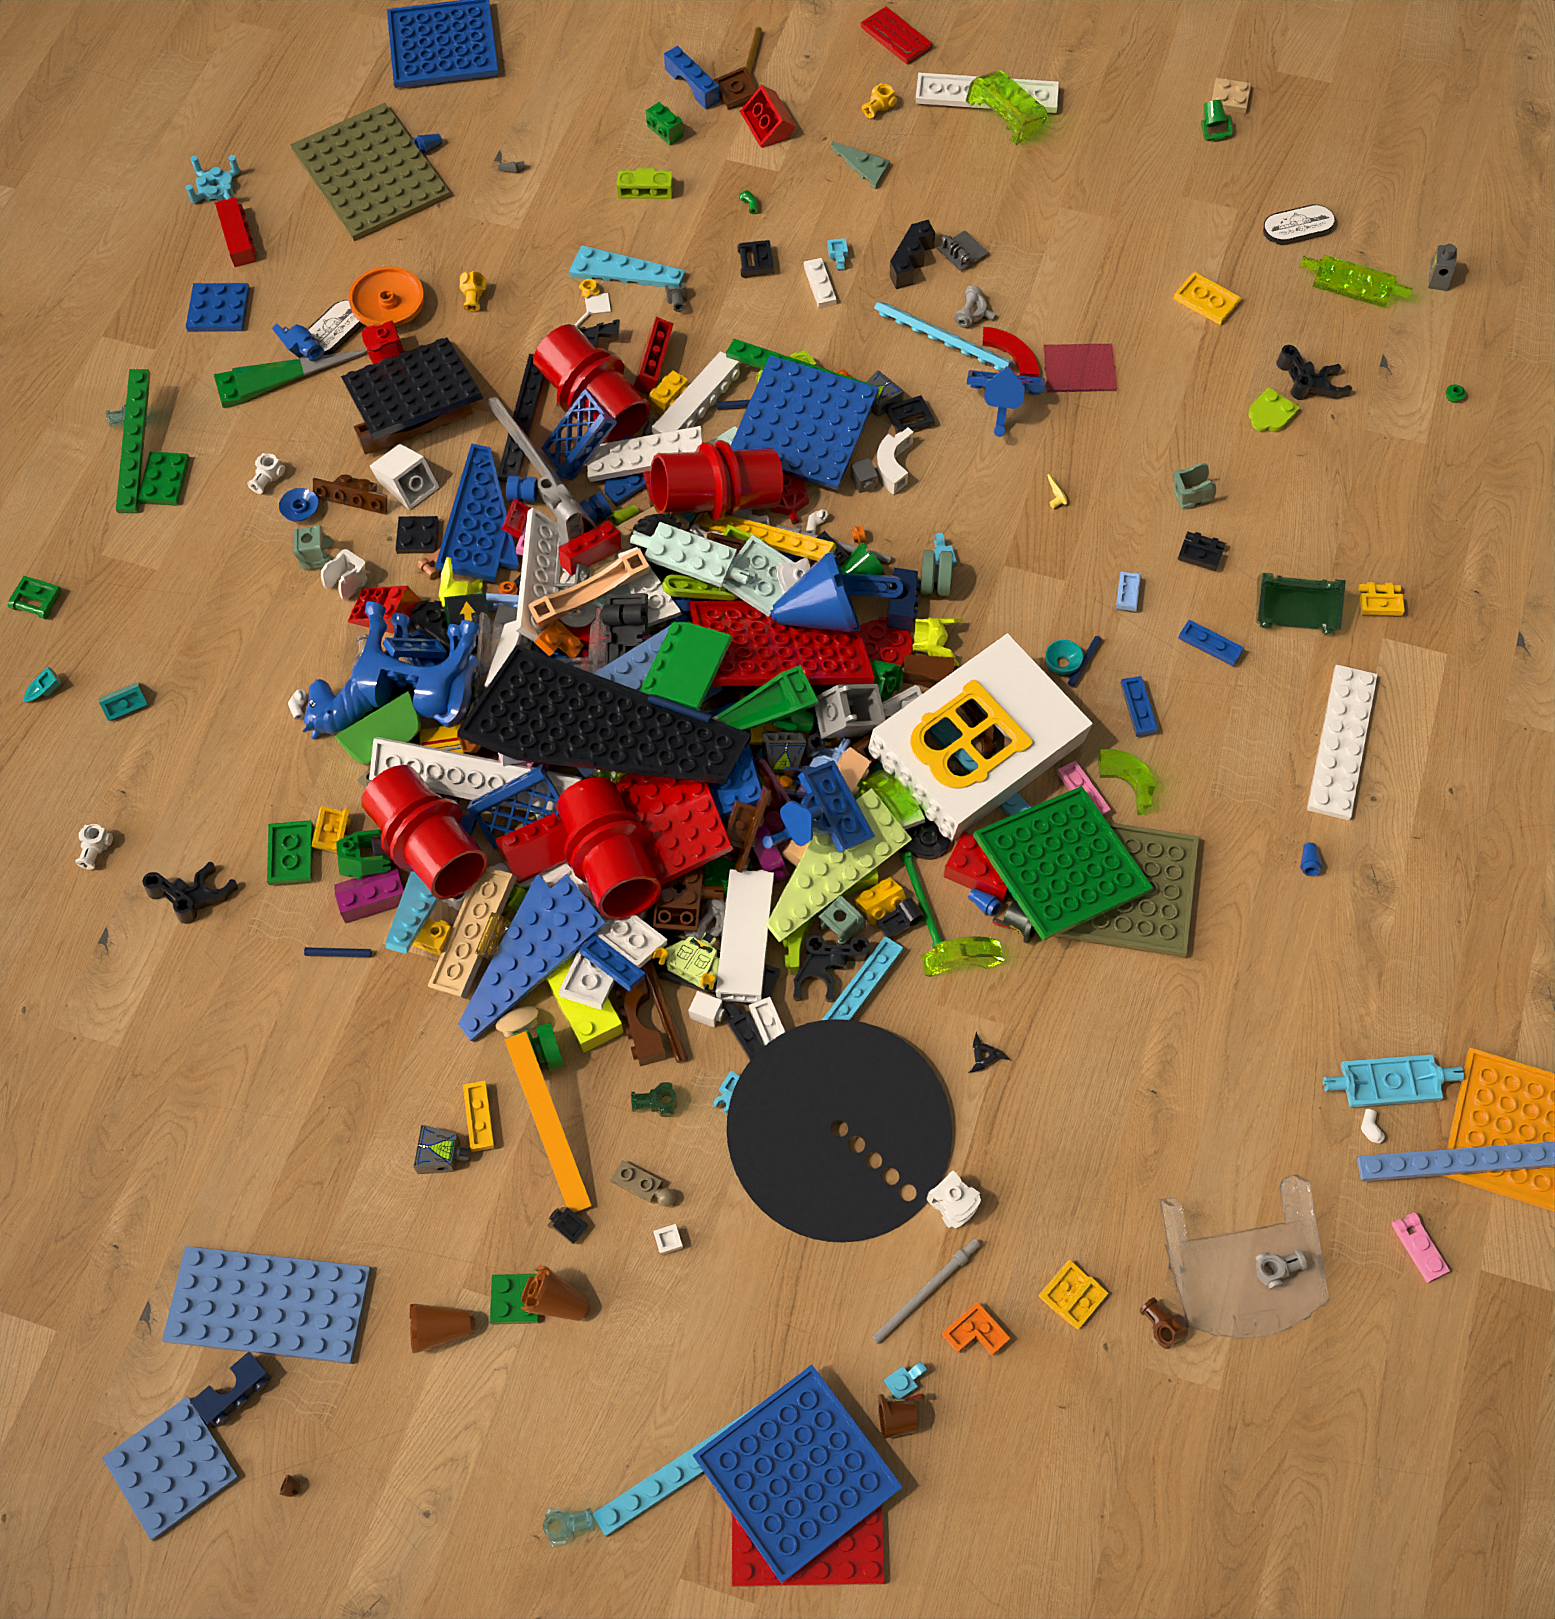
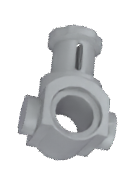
M1299 1249L1284 1257L1280 1254L1269 1255V1252L1255 1257L1257 1261L1255 1265L1257 1268V1278L1265 1285V1288L1269 1287L1270 1290L1283 1285L1281 1279L1289 1277L1290 1272L1307 1269L1305 1257ZM1263 1267L1272 1268L1275 1274L1268 1275Z

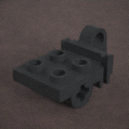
M606 594V604L603 605L601 611L602 622L606 625L604 635L609 637V639H604L603 643H606V665L632 650L631 647H636L646 641V639H642V636H648V594Z

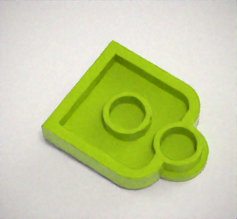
M1268 387L1251 404L1248 415L1255 430L1265 431L1267 429L1270 432H1279L1299 412L1300 407Z

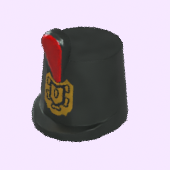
M1016 900L1009 906L1003 921L998 918L992 920L994 925L1010 928L1023 936V942L1026 944L1031 941L1036 933L1035 928Z

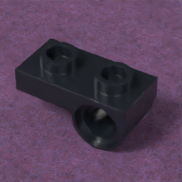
M910 897L900 902L896 910L877 920L876 925L884 936L892 940L924 921L925 915Z

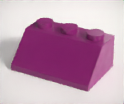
M397 865L392 866L391 870L385 873L363 875L361 880L353 878L334 884L338 908L345 924L398 907L404 892V886Z

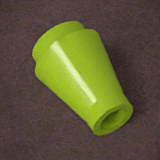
M633 504L629 507L613 511L609 520L616 527L637 516L639 510Z

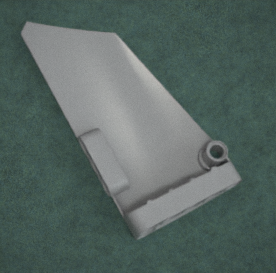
M496 397L487 398L486 400L492 412L542 475V478L538 481L539 495L557 518L560 544L563 545L597 527L500 400Z

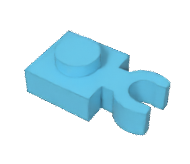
M732 1071L729 1072L719 1088V1093L723 1095L717 1097L713 1104L714 1108H717L720 1103H725L724 1114H728L730 1099L740 1077Z

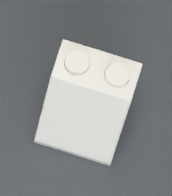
M401 444L370 465L378 482L409 510L440 488L424 457Z

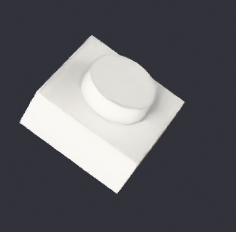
M676 1224L653 1231L660 1256L683 1249Z

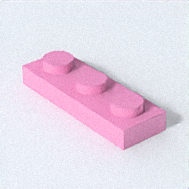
M1076 760L1057 770L1058 776L1069 791L1082 786L1103 817L1110 813L1111 809Z

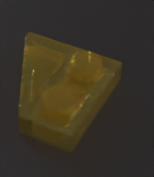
M491 912L475 954L491 962L493 956L497 954L499 945L507 932L508 919L500 914Z

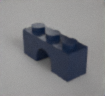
M894 567L893 576H897L903 581L904 589L898 596L901 599H890L886 627L911 630L912 622H915V619H917L918 610H914V607H918L919 595H916V591L919 592L921 580L917 579L918 571ZM891 583V588L896 589L897 585Z
M247 1352L230 1367L236 1377V1384L229 1393L219 1394L216 1389L209 1385L190 1401L191 1405L210 1427L215 1428L216 1426L223 1425L229 1419L228 1415L235 1409L238 1410L244 1407L249 1401L248 1398L255 1392L262 1391L272 1378L251 1352Z

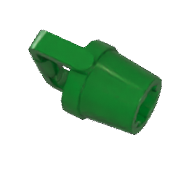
M1218 99L1206 102L1203 105L1204 120H1201L1204 140L1217 141L1229 137L1233 133L1230 115L1225 114L1222 101ZM1224 123L1227 124L1228 132H1220L1208 136L1207 128Z
M804 710L799 712L798 715L772 722V724L787 732L809 733L814 723V715Z

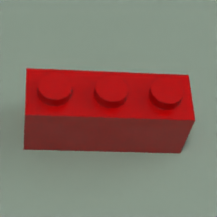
M608 520L559 546L560 565L573 576L576 574L577 564L590 567L622 549L621 532Z

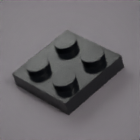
M399 516L396 553L419 554L436 552L439 528L438 516Z

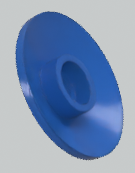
M295 488L286 492L279 502V510L282 516L294 522L309 519L316 513L319 506L316 494L306 488Z

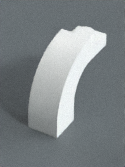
M910 428L897 433L895 438L888 434L878 448L877 474L882 485L893 495L908 484V472L895 459L913 444V431Z

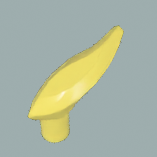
M1048 474L1049 482L1056 496L1050 502V506L1054 509L1060 504H1067V498L1053 477Z

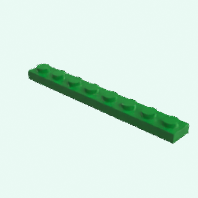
M733 338L726 351L727 358L763 370L771 355L875 386Z
M129 369L116 500L117 513H138L139 502L137 498L141 482L151 375L149 369Z

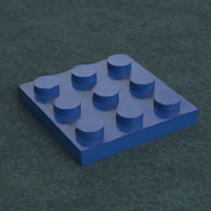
M193 283L186 321L187 332L243 331L250 291L249 284Z

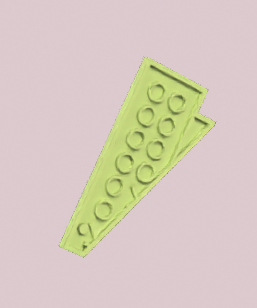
M872 788L859 797L856 802L875 837L839 853L829 834L820 835L814 833L813 839L808 844L766 923V926L779 942L912 840Z

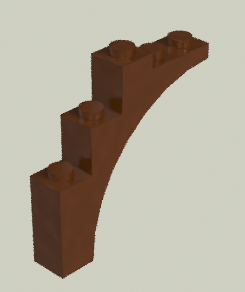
M905 655L903 683L920 685L930 689L957 670L958 666H954V657ZM971 699L960 706L970 718L974 727L988 718ZM992 725L978 735L982 756L985 759H990L992 753L996 754L997 741H993V735H997V727L995 725Z

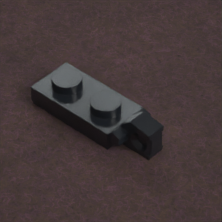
M733 1001L725 1005V1011L729 1016L726 1018V1022L750 1061L765 1044L748 1012H745L743 1009L738 1011Z

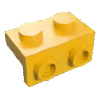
M321 806L311 847L337 853L336 841L347 836L344 833L351 822V816H349L350 808L345 807L343 811Z
M889 877L853 899L855 904L867 915L869 923L873 926L877 920L896 910L897 905L905 900L906 897L903 888Z

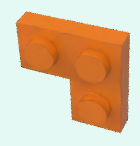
M558 620L546 625L534 642L548 656L552 655L557 647H559L572 660L584 646L579 638L574 636Z
M978 1302L942 1332L943 1338L957 1353L976 1338L989 1354L993 1356L1010 1341V1337Z

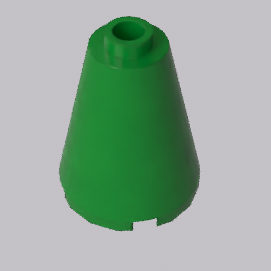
M863 542L856 547L840 566L843 573L886 575L883 572L884 568L873 552L868 553L865 550L868 546Z
M869 659L875 677L873 684H878L881 702H884L893 697L892 694L895 690L899 691L904 672L898 664Z

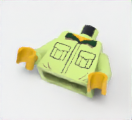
M706 932L700 941L690 936L686 940H681L665 949L658 947L654 951L652 958H660V965H663L665 960H667V967L670 972L702 989H705L708 984L710 985L709 989L712 990L718 978L720 960L717 957V950L712 948L716 938L710 933Z

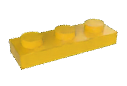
M486 1081L463 1084L471 1152L493 1149L495 1146Z

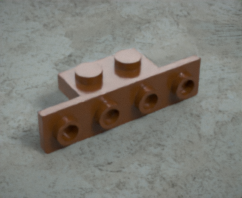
M346 474L340 475L333 482L313 478V492L319 499L381 514L387 512V495L376 493L377 483L370 482L368 479L352 478V476Z
M763 786L756 806L735 800L726 825L732 845L741 848L734 866L736 871L740 873L743 872L744 868L748 867L750 849L756 845L758 827H762L765 815H763L766 806L770 805L772 800L771 790L766 786Z

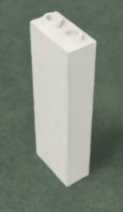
M730 869L716 987V997L720 1000L749 1003L762 1000L769 928L766 926V923L771 916L774 873L764 870L748 871L747 869H743V872L740 873L736 869Z

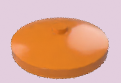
M385 266L371 269L359 276L350 288L348 299L353 315L364 325L380 326L385 322L394 321L395 326L400 327L413 320L420 313L424 304V291L420 280L410 271L400 267Z

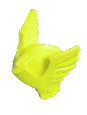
M446 557L441 572V584L438 595L442 606L445 607L444 597L482 593V579L472 583L463 580L455 581L453 579L451 558Z
M929 617L928 619H915L913 650L926 652L929 656L954 657L952 650L943 647L948 639V633L944 625L962 622L963 618ZM954 657V666H959V663Z

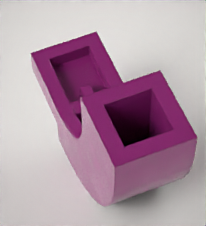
M763 823L762 827H758L756 833L757 842L752 849L762 870L774 873L775 885L790 876L777 846L773 845L770 849L764 847L762 843L763 838L771 836L766 824Z

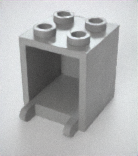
M878 684L836 685L816 696L818 705L814 707L821 739L862 737L886 721Z

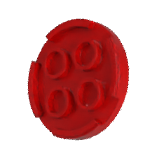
M878 617V619L862 623L860 625V633L868 658L870 660L895 663L902 668L905 655H912L913 640L909 631L886 627L887 617Z

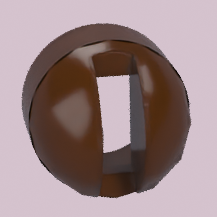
M286 1475L280 1489V1495L286 1497L296 1496L301 1488L299 1480L293 1476Z

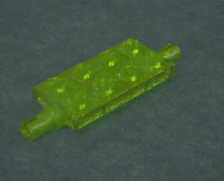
M1324 255L1320 261L1303 256L1299 267L1315 271V274H1317L1312 287L1386 308L1389 297L1392 294L1409 299L1413 287L1398 284L1395 281L1396 275Z

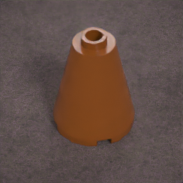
M540 1265L535 1269L538 1273L535 1277H529L522 1293L521 1302L525 1303V1306L521 1307L522 1310L527 1313L580 1321L588 1315L590 1305L587 1297L548 1267Z
M410 1304L412 1353H419L471 1335V1330H475V1317L470 1315L468 1310Z

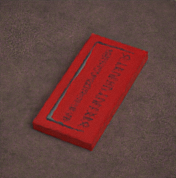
M887 6L861 22L863 30L905 64L910 63L932 48L931 41Z

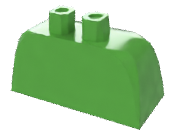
M406 692L334 736V739L356 762L366 765L371 763L375 737L410 743L409 740L420 732L421 721L419 714L414 709L413 700L409 692Z

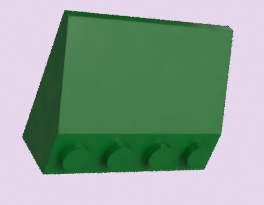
M672 622L640 691L699 710L733 637L729 634L688 622Z

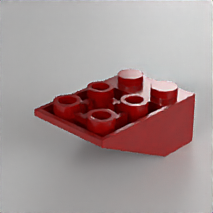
M407 585L362 588L348 622L370 628V620L365 613L366 602H376L386 607L383 618L388 626L385 632L392 634L394 633V627L391 624L392 613H400L412 619L413 608L421 602V599Z

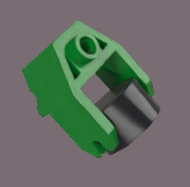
M381 830L359 831L336 841L339 875L355 877L361 880L362 875L380 874L391 870V866H394V861L381 848ZM372 848V857L360 858L359 849Z

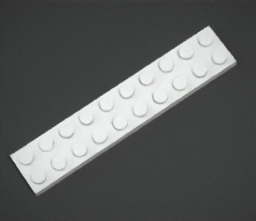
M375 737L369 779L373 780L381 772L393 766L408 765L416 770L433 792L474 800L534 768L517 764L502 766L501 761ZM553 771L547 772L560 795L568 787L582 780V777ZM545 781L537 784L535 791L548 794L549 788ZM522 792L518 794L517 801L529 804L531 794ZM534 796L532 805L544 808L546 799ZM549 800L546 809L554 812L557 811V802ZM503 802L500 806L512 808L513 804ZM515 805V809L527 811L528 809ZM530 809V812H535V813H540V814H542V812H538V811H535V810H531V809Z

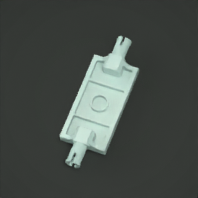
M659 522L654 535L651 537L634 531V535L631 537L630 543L647 548L644 557L647 561L719 587H722L726 579L729 580V578L745 585L748 582L747 580H749V571L736 568L732 564L737 551L734 548Z

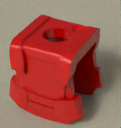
M394 321L385 322L380 326H368L362 330V339L373 364L404 352Z

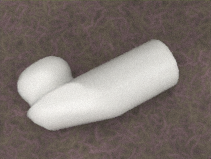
M825 509L818 510L809 515L806 532L816 534V527L828 518V512Z
M303 689L296 690L288 702L295 720H300L304 717L301 707L306 700L307 694Z
M1367 1109L1365 1110L1361 1130L1370 1141L1379 1144L1384 1141L1385 1135L1375 1124L1377 1112Z

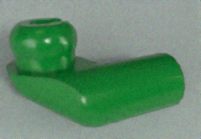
M743 190L739 194V199L742 202L747 201L749 203L750 214H756L758 212L757 198L749 190Z

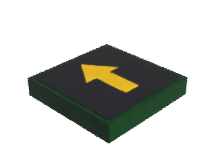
M486 593L444 597L447 629L449 624L460 625L462 620H468L481 626L478 635L490 634Z

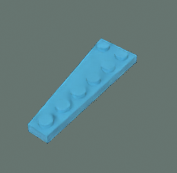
M581 245L569 270V277L592 279L595 277L609 282L610 279L621 280V283L633 281L638 282L639 285H653L657 287L668 285L669 288H679L684 280L685 270Z
M414 871L410 873L385 942L386 949L404 954L408 953L440 900L434 897Z

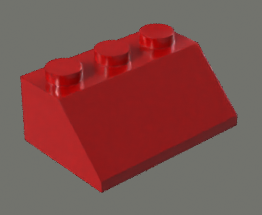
M764 85L757 89L740 110L741 115L761 148L785 141L797 128L776 91Z
M555 813L496 839L499 855L510 873L517 877V884L566 862L563 849L567 840V834Z

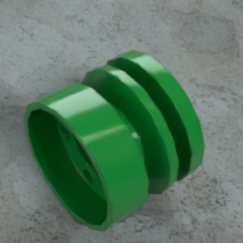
M551 1022L536 1026L537 1037L532 1038L528 1029L524 1030L528 1035L540 1070L542 1063H546L550 1071L564 1067Z

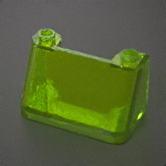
M996 70L976 77L970 83L965 101L971 106L975 103L979 106L985 103L1007 122L1006 129L1008 131L1011 130L1013 134L1010 140L1016 146L1045 123L1047 118L1045 106L1035 100L1004 71Z

